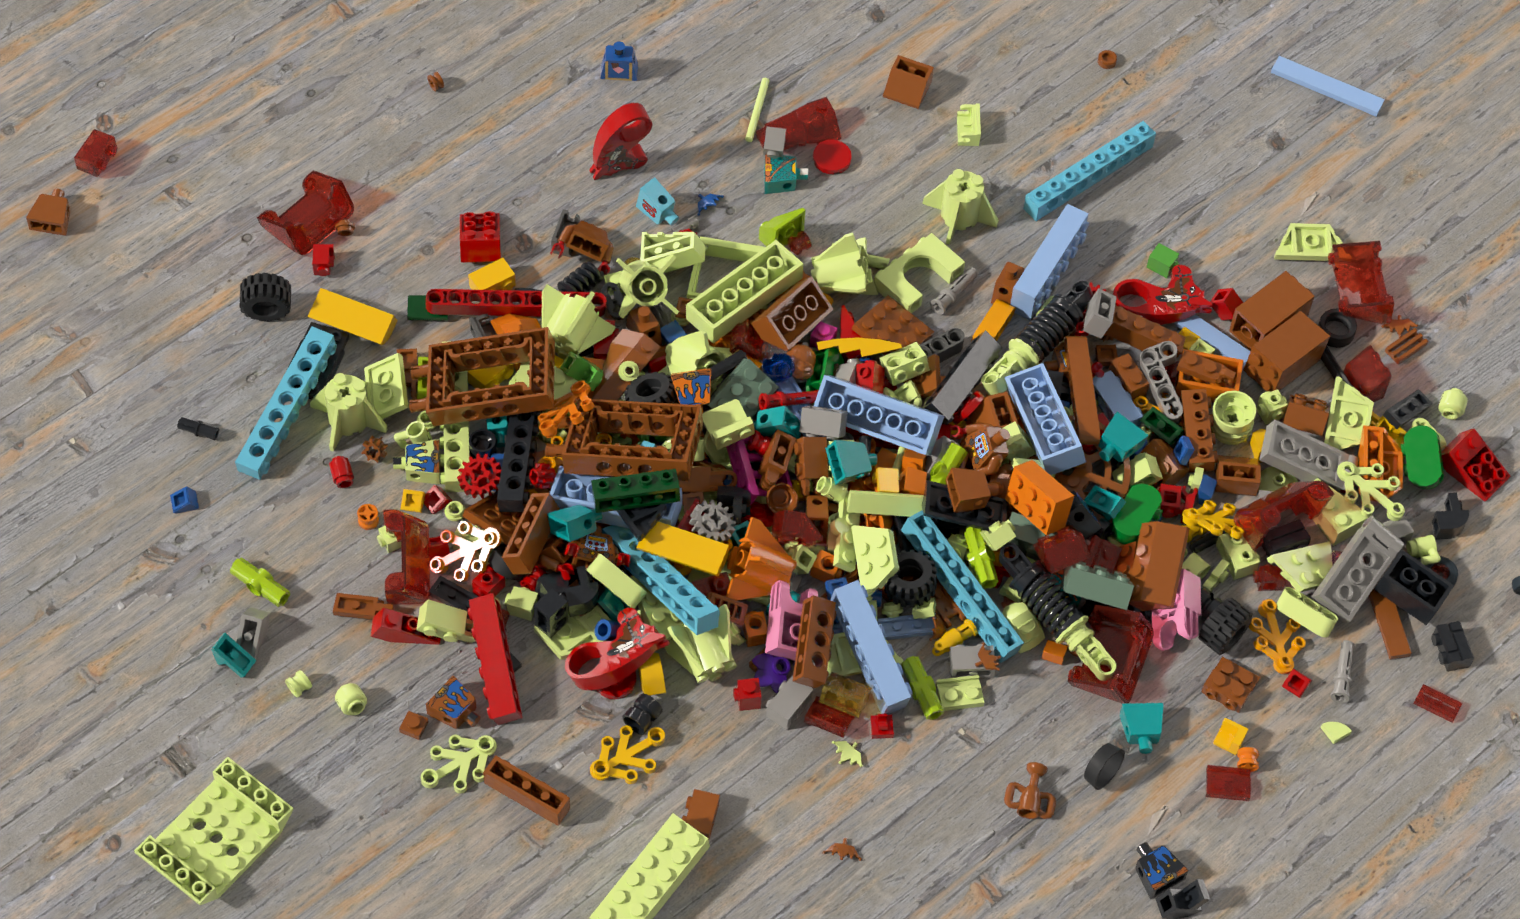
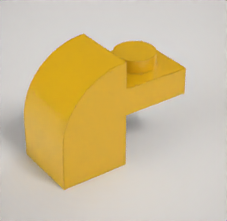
M655 652L638 668L641 689L644 694L650 696L666 693L659 654Z

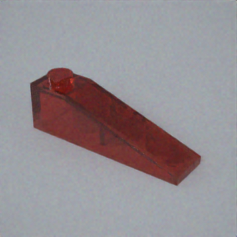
M827 97L809 102L755 131V135L762 148H764L766 127L786 129L784 147L792 144L806 146V144L817 143L818 145L825 140H841L836 114Z

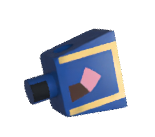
M620 41L615 42L614 45H607L602 59L600 79L637 81L638 62L634 48L632 46H625Z

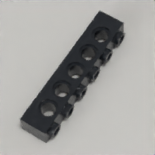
M542 410L514 414L509 417L497 496L499 512L523 513L530 499L528 487H532L529 475L530 471L535 467L533 453L537 452V440H535V437L539 436L538 416L542 414Z

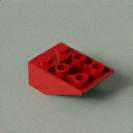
M488 211L481 214L473 212L460 214L461 263L491 262L501 259L499 213Z
M1475 428L1459 433L1441 451L1443 468L1446 472L1483 501H1487L1511 477Z

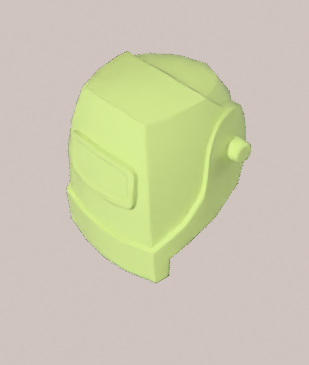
M1013 603L1003 609L1002 614L1024 642L1018 651L1019 653L1031 650L1044 640V632L1037 617L1025 603Z

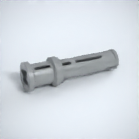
M969 267L949 288H944L936 299L931 300L930 306L934 312L940 315L944 314L946 308L956 302L957 296L978 277V271L974 267Z
M1349 640L1341 642L1338 671L1333 677L1334 691L1331 693V699L1338 703H1346L1350 700L1349 687L1352 685L1350 671L1355 644Z

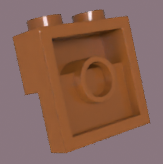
M1222 656L1204 683L1201 692L1207 698L1216 700L1227 709L1239 713L1260 677Z

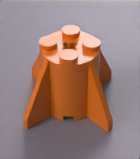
M751 517L745 538L739 540L742 543L739 547H733L726 560L728 562L727 569L731 570V574H728L732 577L726 597L736 601L771 595L772 586L778 580L787 582L790 586L789 580L797 565L796 560H793L764 524L759 519Z

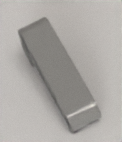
M1165 341L1143 350L1140 355L1139 364L1143 375L1149 382V388L1160 412L1174 423L1179 424L1182 420L1183 407L1164 368L1176 361L1177 346L1172 341ZM1169 350L1173 354L1170 356H1166L1163 354V352ZM1152 358L1154 362L1146 363L1144 359ZM1155 375H1159L1162 377V379L1160 381H1155L1152 379V377ZM1168 393L1170 397L1165 399L1160 394Z

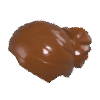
M795 345L787 351L785 361L791 374L797 379L804 380L813 375L816 355L812 348L807 345Z

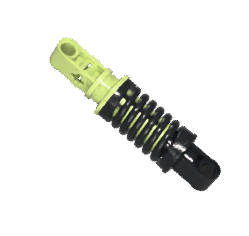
M1087 281L1076 282L1065 295L1056 294L1023 331L1009 341L1010 351H1006L1003 357L981 378L988 396L1005 392L1008 389L1005 381L1006 376L1039 365L1059 345V342H1062L1064 337L1073 331L1079 322H1083L1084 317L1082 313L1087 309V304L1094 296Z
M1006 543L1003 545L999 554V562L1013 577L1009 587L1017 590L1018 596L1022 597L1024 603H1028V608L1033 610V614L1038 616V620L1043 622L1044 627L1049 628V633L1055 634L1057 644L1066 642L1071 652L1075 651L1081 661L1090 668L1099 680H1109L1116 669V662L1107 653L1103 645L1093 636L1094 631L1086 627L1085 624L1089 617L1081 610H1078L1075 603L1071 604L1072 599L1070 597L1065 598L1067 593L1061 591L1062 588L1060 585H1056L1055 579H1050L1051 574L1046 573L1045 567L1040 560L1031 563L1016 544ZM1011 552L1014 558H1007L1004 553ZM1100 666H1109L1110 672H1103Z

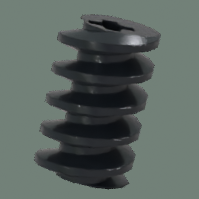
M588 261L583 263L581 267L576 268L575 272H571L563 281H559L557 287L559 292L589 291L591 289L590 285L595 287L596 281H602V276L596 266Z

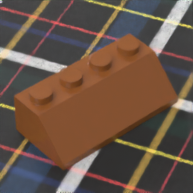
M810 276L793 285L751 324L763 341L788 351L833 310V307L813 277Z
M1159 521L1142 523L1130 578L1134 585L1129 601L1130 605L1142 611L1174 608L1190 528Z

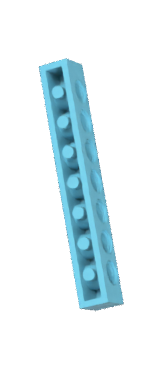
M1144 121L1140 122L1026 194L1023 209L1035 221H1038L1151 149L1156 132Z
M315 327L310 328L235 461L239 472L259 480L263 474L268 472L270 461L273 457L277 456L280 450L279 445L282 440L287 438L292 422L295 423L298 419L301 406L307 403L311 388L314 389L317 385L320 372H324L329 356L335 353L337 344L334 335ZM315 351H320L319 354H312ZM305 368H311L309 371H303ZM295 385H302L299 388H293ZM288 401L292 402L290 405H284ZM278 418L283 419L280 422H274ZM266 436H273L271 439H264ZM257 453H263L262 456H255Z
M923 510L907 518L901 531L917 552H923V556L928 555L930 556V561H934L937 579L966 618L974 623L978 634L987 646L994 645V655L1001 656V659H998L999 662L1002 663L1017 654L1024 644L1023 640L931 518L923 516Z
M614 525L602 528V534L612 537L613 544L616 545L620 553H626L631 556L629 567L623 566L691 631L699 635L718 627L720 616L718 607L713 605L704 594L698 591L667 560L637 550L638 540L629 528Z

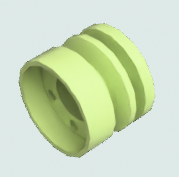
M1227 391L1216 398L1212 409L1213 426H1211V432H1215V438L1228 445H1237L1245 442L1251 436L1256 416V405L1250 396L1240 391Z

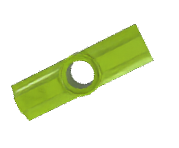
M951 443L941 461H938L932 467L929 481L947 485L946 478L951 468H959L968 452L961 446Z
M968 527L964 533L969 548V553L967 554L968 561L975 570L978 582L983 589L993 588L998 582L993 561H995L994 552L981 536V529Z
M242 557L237 558L232 563L230 573L245 583L254 595H262L277 607L284 606L291 595L290 591L277 583L267 570L256 568Z
M919 656L908 657L902 662L901 666L912 690L911 695L914 700H918L927 720L937 719L944 714V709L936 694L935 683L932 677L927 675Z

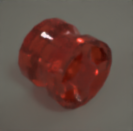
M804 231L798 232L797 236H791L787 240L791 251L795 255H800L804 249L808 250L812 247L811 240Z

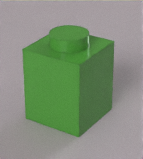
M1158 243L1149 256L1146 268L1168 278L1174 266L1180 264L1178 262L1179 253Z

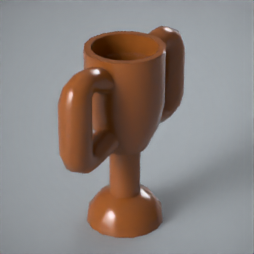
M1030 762L1026 766L1028 773L1031 775L1029 785L1025 787L1017 782L1009 783L1004 797L1005 805L1009 808L1017 809V814L1023 818L1035 819L1039 816L1043 819H1051L1056 807V797L1048 792H1040L1038 788L1039 778L1047 773L1048 768L1044 764ZM1015 789L1022 793L1019 802H1013ZM1041 799L1048 800L1046 812L1040 809Z

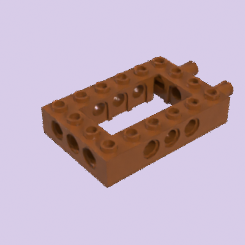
M549 327L429 345L428 364L411 366L412 379L427 377V398L409 400V403H411L409 404L411 413L426 411L432 425L440 426L554 409L555 340ZM530 362L529 370H527L529 387L524 382H515L512 385H495V387L475 388V390L465 392L454 391L455 373Z
M579 398L576 407L582 413L584 420L580 424L573 425L570 416H565L557 426L558 429H569L565 445L547 443L545 448L546 457L562 458L564 473L618 477L643 472L676 469L678 480L689 481L703 427L701 405L591 399L594 403V408L584 412L580 406L581 400ZM597 432L674 436L671 439L672 447L670 452L663 446L644 447L640 445L627 446L618 443L610 445L595 442Z

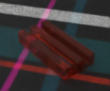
M1424 684L1413 703L1451 723L1454 722L1462 705L1461 702ZM1423 693H1426V694H1428V695H1430V696H1432V697H1434V698H1436V699L1430 698V697L1424 695ZM1443 702L1454 707L1455 709L1443 704Z

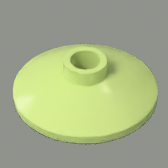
M1271 466L1261 471L1258 491L1264 490L1296 495L1298 481L1296 477Z

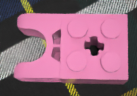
M1181 569L1174 608L1152 610V640L1159 650L1165 651L1172 648L1177 632L1188 640L1198 636V616L1201 615L1200 577L1185 569Z
M778 580L772 586L766 654L795 661L803 600L813 595L818 596V592L815 589L809 588L800 595L799 603H796L790 595V586L787 582Z

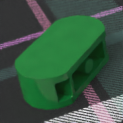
M831 347L814 352L816 355L813 375L807 379L806 391L819 390L824 375L835 377L839 365L845 364L843 356L837 348Z
M1420 425L1411 428L1404 436V444H1401V451L1403 456H1406L1407 464H1403L1404 475L1408 476L1409 480L1420 489H1433L1444 479L1440 437L1428 426Z
M1137 484L1132 486L1124 499L1126 503L1116 517L1112 519L1111 533L1119 543L1125 545L1135 541L1138 542L1142 523L1154 522V520L1158 521L1163 512L1160 509L1162 498L1159 491L1151 485Z

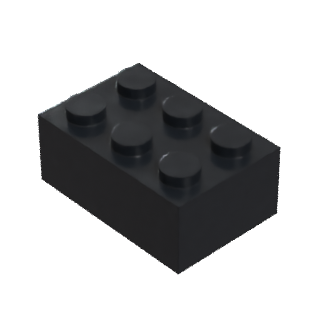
M1401 549L1374 587V590L1427 625L1437 613L1454 585Z

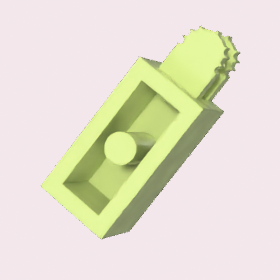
M429 599L420 607L417 631L423 632L427 636L443 638L447 642H457L458 640L476 642L472 633L465 631V629L471 630L474 627L473 621L466 619L467 611Z

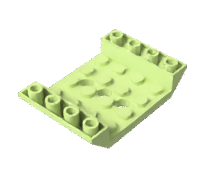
M229 757L213 771L214 781L156 839L149 835L134 850L135 854L200 906L221 897L281 835L294 810L292 806ZM197 822L206 823L205 828L201 830L194 828ZM216 834L223 837L218 843L210 841L211 837ZM232 847L239 849V852L234 856L227 854L228 849Z

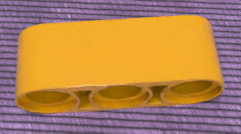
M996 299L976 329L971 342L985 330L997 341L1011 321L1016 308Z

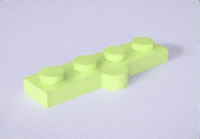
M847 490L845 498L839 502L838 518L830 523V530L835 536H838L835 540L833 566L851 573L855 570L856 566L851 526H859L860 513L847 511L850 492Z

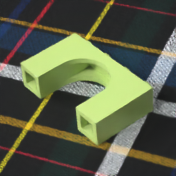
M931 233L926 238L922 237L913 248H908L901 257L892 260L884 270H879L874 277V283L882 296L886 297L889 295L910 313H913L921 307L923 295L905 279L904 274L914 267H927L935 271L950 284L964 273L965 261Z

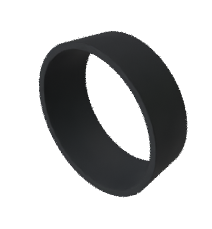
M1110 743L1104 744L1089 761L1084 772V779L1096 790L1105 787L1120 769L1125 757V751Z

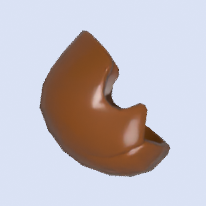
M778 483L772 485L767 491L766 502L772 512L786 515L797 507L798 494L791 485Z

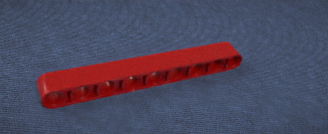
M431 289L426 294V310L431 314L440 315L488 314V316H504L514 314L542 317V291ZM561 292L564 295L570 294L569 297L573 298L575 295L586 298L590 294V292ZM594 292L595 294L590 302L601 305L599 307L595 306L594 311L596 313L599 312V317H602L605 314L607 300L602 293ZM432 300H437V301H439V302H438V303H432L431 301H432ZM473 301H478L479 303H478V304H473L472 302H473Z

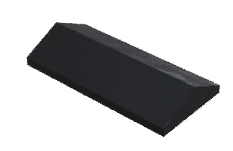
M927 480L922 510L923 516L990 531L989 527L995 522L999 521L1001 523L1006 521L1007 501L1003 498L990 496L984 508L954 513L947 485Z

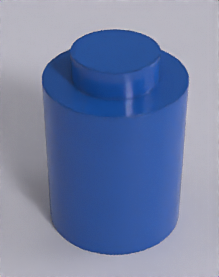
M602 619L595 626V636L600 641H613L616 639L618 628L621 625L616 621Z

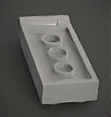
M1277 420L1272 421L1266 426L1260 461L1307 483L1319 478L1345 496V483L1338 477L1337 468L1342 462H1351L1358 467V457L1349 455Z
M1370 516L1365 520L1361 528L1357 530L1311 597L1323 607L1333 612L1342 623L1350 622L1392 560L1402 549L1404 542L1376 518Z

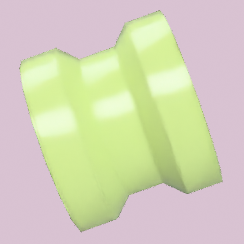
M301 670L297 671L293 678L285 680L287 687L297 698L302 695L304 690L312 688L310 680Z

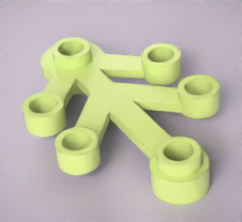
M1342 462L1338 466L1337 474L1345 483L1346 494L1344 499L1347 503L1353 504L1358 498V493L1354 490V482L1360 487L1362 503L1360 512L1363 516L1370 517L1374 512V506L1370 503V496H1372L1387 509L1386 514L1390 520L1399 521L1402 519L1405 513L1403 505L1393 503L1377 490H1397L1400 485V480L1397 477L1392 476L1388 480H1365L1361 477L1365 475H1372L1375 478L1381 477L1384 467L1379 463L1373 464L1372 467H1356L1351 462ZM1348 495H1353L1354 498L1351 499L1348 497ZM1364 508H1369L1370 512L1365 511Z
M457 734L452 735L449 738V746L454 750L433 746L430 750L433 760L439 761L442 758L453 761L436 771L433 769L424 770L421 773L422 785L425 788H434L437 786L439 779L460 767L458 778L454 782V790L459 794L466 792V779L470 763L476 757H478L477 768L472 772L473 780L483 782L484 775L481 777L475 775L479 772L483 774L488 756L493 755L497 749L496 741L488 735H483L477 740L462 738ZM453 740H458L459 743H458V744H453L452 741H453ZM484 745H488V746H489L488 749H483L482 747H483ZM461 746L472 748L468 752L455 751L461 748ZM435 751L441 752L439 755L433 754ZM429 778L434 780L431 783L426 782ZM458 784H463L464 787H463V788H458L457 785H458Z

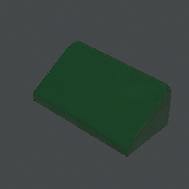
M426 295L408 296L407 320H448V315L431 314L426 310ZM432 300L431 302H432V303H438L439 301H437V300Z
M1152 407L1139 420L1140 423L1169 445L1185 435L1181 427L1155 407Z

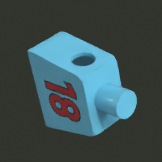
M655 177L640 188L636 207L656 224L666 220L672 226L678 221L679 216L673 211L675 206L674 198Z

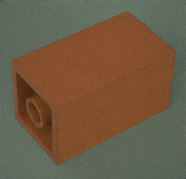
M1285 271L1235 309L1229 332L1251 351L1254 344L1299 311H1302L1308 317L1315 296L1308 288L1299 283L1296 277Z
M1299 311L1253 345L1243 371L1264 390L1272 392L1278 389L1280 391L1320 361L1330 335L1302 311Z

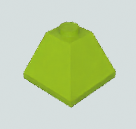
M800 208L763 222L759 227V240L766 247L775 240L785 247L804 233L806 210Z

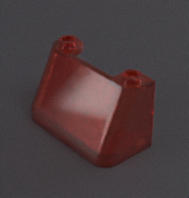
M314 170L302 182L305 195L278 217L275 211L266 210L257 217L262 228L293 252L300 255L308 254L313 249V244L321 243L335 231V225L339 221L348 220L354 212V204L342 180Z
M1380 241L1332 245L1331 253H1328V262L1333 267L1340 299L1338 302L1339 312H1343L1344 316L1377 324H1390L1395 303L1393 296L1387 294L1381 270L1382 259L1378 257L1379 251L1382 250Z
M1323 481L1292 482L1240 508L1234 516V523L1244 530L1243 537L1252 550H1255L1262 546L1264 543L1263 538L1268 531L1280 522L1281 512L1291 508L1296 516L1303 513L1309 515V519L1312 520L1321 514L1334 496V493Z
M394 509L384 510L386 532L393 533L397 538V542H401L402 572L391 573L385 579L387 604L424 603L430 597L428 525L422 519Z
M1095 605L1093 612L1089 616V623L1094 630L1093 636L1115 660L1116 669L1109 680L1102 681L1083 663L1082 667L1076 665L1069 671L1068 682L1071 686L1118 703L1127 704L1132 699L1154 636L1153 627L1141 612ZM1100 666L1103 672H1110L1109 666Z

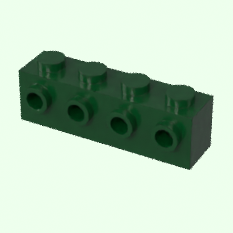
M676 469L591 480L596 513L680 502V486Z

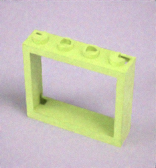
M700 236V240L705 245L706 256L746 262L765 248L763 246ZM702 262L693 265L687 292V298L694 299L701 294L696 293ZM768 304L761 309L767 310Z

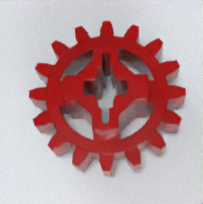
M477 454L476 459L470 456V462H462L464 469H458L460 473L457 476L460 483L459 486L467 496L471 494L474 499L477 495L484 499L486 493L492 496L491 491L493 489L499 490L497 484L500 483V469L502 467L494 457L489 458L488 454H485L483 458ZM489 467L493 469V474L490 472Z

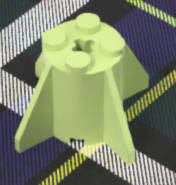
M956 169L944 182L924 196L923 204L940 209L941 217L945 220V224L949 226L946 244L950 245L955 230H966V227H973L977 222L995 228L998 226L999 220L984 193L983 178L980 175Z
M853 233L846 234L822 254L811 257L814 267L811 270V275L818 282V286L823 293L838 292L878 295L877 287L872 278L871 268L868 269L867 263L869 258L867 255L866 237L856 240Z
M671 254L652 264L636 260L626 265L620 258L616 260L623 268L619 283L625 293L619 312L620 317L624 318L636 303L641 306H654L662 302L675 314H678L679 311L665 299L668 284L667 278L663 274L677 258L675 255Z
M546 284L542 291V328L549 327L555 340V352L558 353L561 359L565 360L570 351L578 355L613 333L616 327L599 317V312L596 313L594 311L595 305L590 302L595 294L591 291L586 298L575 295L573 298L569 297L570 294L564 295Z
M703 330L681 336L672 343H669L665 349L666 363L670 375L672 373L710 368L739 351V349L710 346L707 332ZM722 375L711 381V395L717 389L716 386L722 382Z
M336 374L310 402V407L328 413L329 423L332 428L329 448L333 452L342 435L351 436L358 431L359 433L362 432L366 427L384 433L388 430L385 422L367 400V382L352 375Z
M726 604L718 608L720 616L717 628L696 635L685 624L667 628L673 639L669 641L670 644L668 646H665L666 652L694 675L698 683L710 679V682L716 681L722 677L721 673L731 671L737 667L731 652L730 612Z

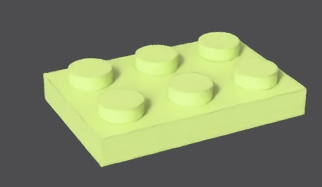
M396 353L364 368L365 381L367 382V399L382 419L409 408L403 356Z

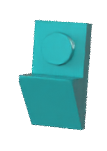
M1096 485L1084 499L1091 509L1106 520L1114 519L1126 503L1122 497Z
M607 587L597 601L604 608L603 612L611 621L618 622L617 617L620 611L625 608H631Z
M226 632L222 634L211 649L217 664H226L240 678L245 677L257 661Z

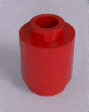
M344 456L334 457L329 463L333 482L338 488H347L353 484L354 479L350 461Z

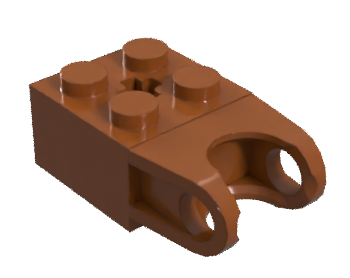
M694 461L689 481H678L682 492L717 491L718 486H736L737 475L719 463ZM726 475L732 476V482L729 485L723 484Z

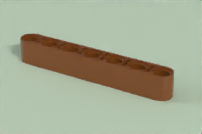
M1066 336L1065 356L1075 432L1081 445H1099L1100 428L1087 337Z

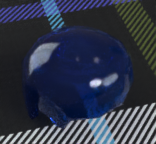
M774 353L771 358H764L762 370L774 383H782L793 376L795 363L792 357L786 353Z

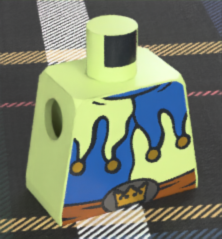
M439 440L406 445L405 457H393V469H405L406 480L440 484Z

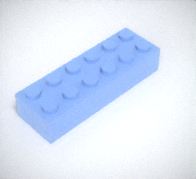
M1066 205L1013 288L1010 305L1016 308V314L1031 321L1034 314L1041 308L1043 300L1049 298L1051 294L1050 289L1052 286L1056 287L1060 280V273L1066 271L1069 259H1073L1078 251L1077 246L1079 244L1082 245L1086 239L1087 234L1085 232L1089 226V222H1087L1089 213L1072 205Z
M1041 363L1006 376L1005 381L1009 394L1043 469L1050 475L1085 463L1082 445L1044 364Z
M824 375L814 403L816 407L848 411L846 423L848 428L924 455L932 454L944 419V415L831 375Z
M560 466L550 494L560 510L576 505L592 510L595 507L591 480L616 476L564 473L563 466ZM680 488V502L665 504L667 512L658 522L673 527L676 526L683 505L682 488ZM617 511L601 512L602 520L597 521L598 523L628 528Z
M857 580L835 589L830 601L836 602V616L880 713L888 715L907 706L912 690L909 683L904 682L901 665L896 663L893 658V647L890 643L887 644L884 638L886 635L882 624H878L875 618L877 614L874 606L868 603L867 590Z

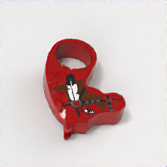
M628 103L619 107L601 125L593 147L594 163L589 170L590 173H594V180L599 179L603 175L612 176V174L620 170L638 169L647 163L648 158L638 143L649 134L653 124L642 104Z
M1185 265L1174 266L1171 281L1167 288H1161L1139 279H1126L1118 283L1113 291V295L1116 296V306L1123 307L1129 312L1160 325L1181 321L1196 313L1212 312L1210 307L1213 304L1204 299V291L1194 284L1192 271ZM1133 294L1142 297L1147 303L1131 307L1123 304L1119 299L1125 295Z
M625 608L620 611L617 617L621 626L618 628L616 639L604 642H588L577 646L567 656L565 670L575 685L582 690L606 688L620 682L636 671L656 650L670 644L669 640H666V636L660 634L654 625L645 624L634 608ZM600 658V664L592 671L578 675L583 664L591 659Z

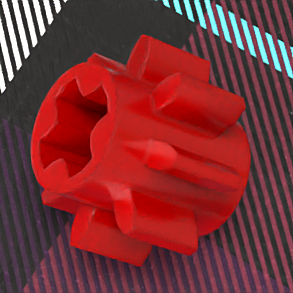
M536 463V469L530 471L531 483L536 488H550V483H553L556 477L554 468L550 467V464Z

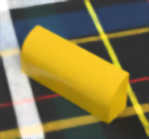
M320 288L308 315L311 319L380 345H384L389 340L398 321L390 313Z
M657 522L643 540L638 542L636 547L637 550L715 576L720 575L729 555V545L661 522Z

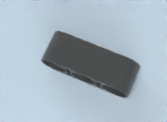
M952 328L919 346L927 357L934 354L938 355L941 363L962 351L965 334L961 329Z

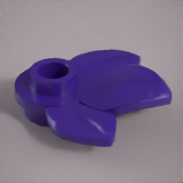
M766 653L755 656L752 662L759 670L756 671L754 678H759L760 687L771 685L772 690L777 694L783 681H787L786 675L789 674L791 669L790 662L784 657H773ZM777 664L782 666V671L777 669Z

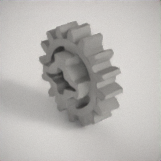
M711 500L709 504L703 501L701 505L698 504L690 514L692 519L689 524L694 525L691 530L692 532H697L700 536L723 543L728 541L735 531L733 526L736 524V521L731 520L734 515L733 513H727L728 507L723 509L721 502L715 505L714 501Z

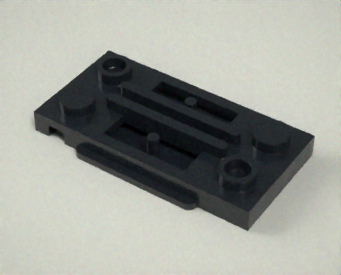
M314 322L310 323L293 358L311 327L334 335L337 347L335 353L329 356L324 372H320L317 385L314 389L311 388L308 394V399L311 400L334 378L345 355L344 348L349 340L348 332ZM315 351L312 354H319L320 351ZM305 368L303 371H309L311 368ZM295 385L293 388H299L302 385Z

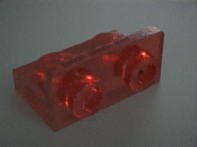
M746 319L743 323H738L734 326L729 351L733 354L739 348H742L748 356L756 360L761 356L763 340L751 324L752 322Z

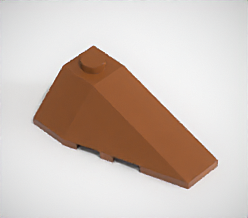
M622 329L609 346L602 369L604 375L599 386L595 388L592 399L617 401L626 391V387L631 384L620 378L618 373L620 365L625 361H633L637 364L640 373L661 346L646 334ZM627 367L625 372L630 375L633 373V370Z

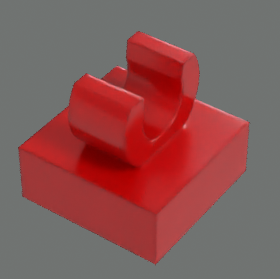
M878 714L870 716L872 739L894 737L892 715Z

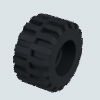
M256 273L255 275L247 276L240 284V311L246 317L259 321H272L284 318L291 309V284L284 277L273 273Z
M664 372L646 373L643 376H639L636 380L630 382L631 384L626 387L624 392L626 401L680 404L672 378Z
M902 550L901 554L897 553L899 570L893 577L888 579L884 585V591L887 593L889 600L893 599V603L896 605L900 603L901 607L906 608V605H910V608H914L916 604L922 606L924 601L929 602L931 600V596L935 595V590L937 589L935 563L933 560L930 561V556H923L921 551L916 553L915 550H910V552ZM905 576H916L919 579L909 582L904 581L901 578Z
M1232 597L1228 598L1218 605L1207 618L1200 630L1199 640L1218 655H1222L1228 652L1243 636L1251 623L1253 613Z

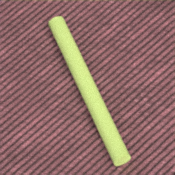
M762 78L745 138L747 142H752L769 85L768 78Z

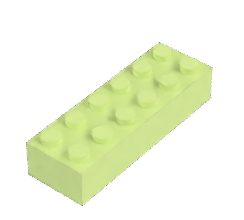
M775 240L687 303L686 319L699 331L707 332L708 339L715 343L803 278L804 264L780 242Z
M673 813L589 919H653L709 849L708 838Z

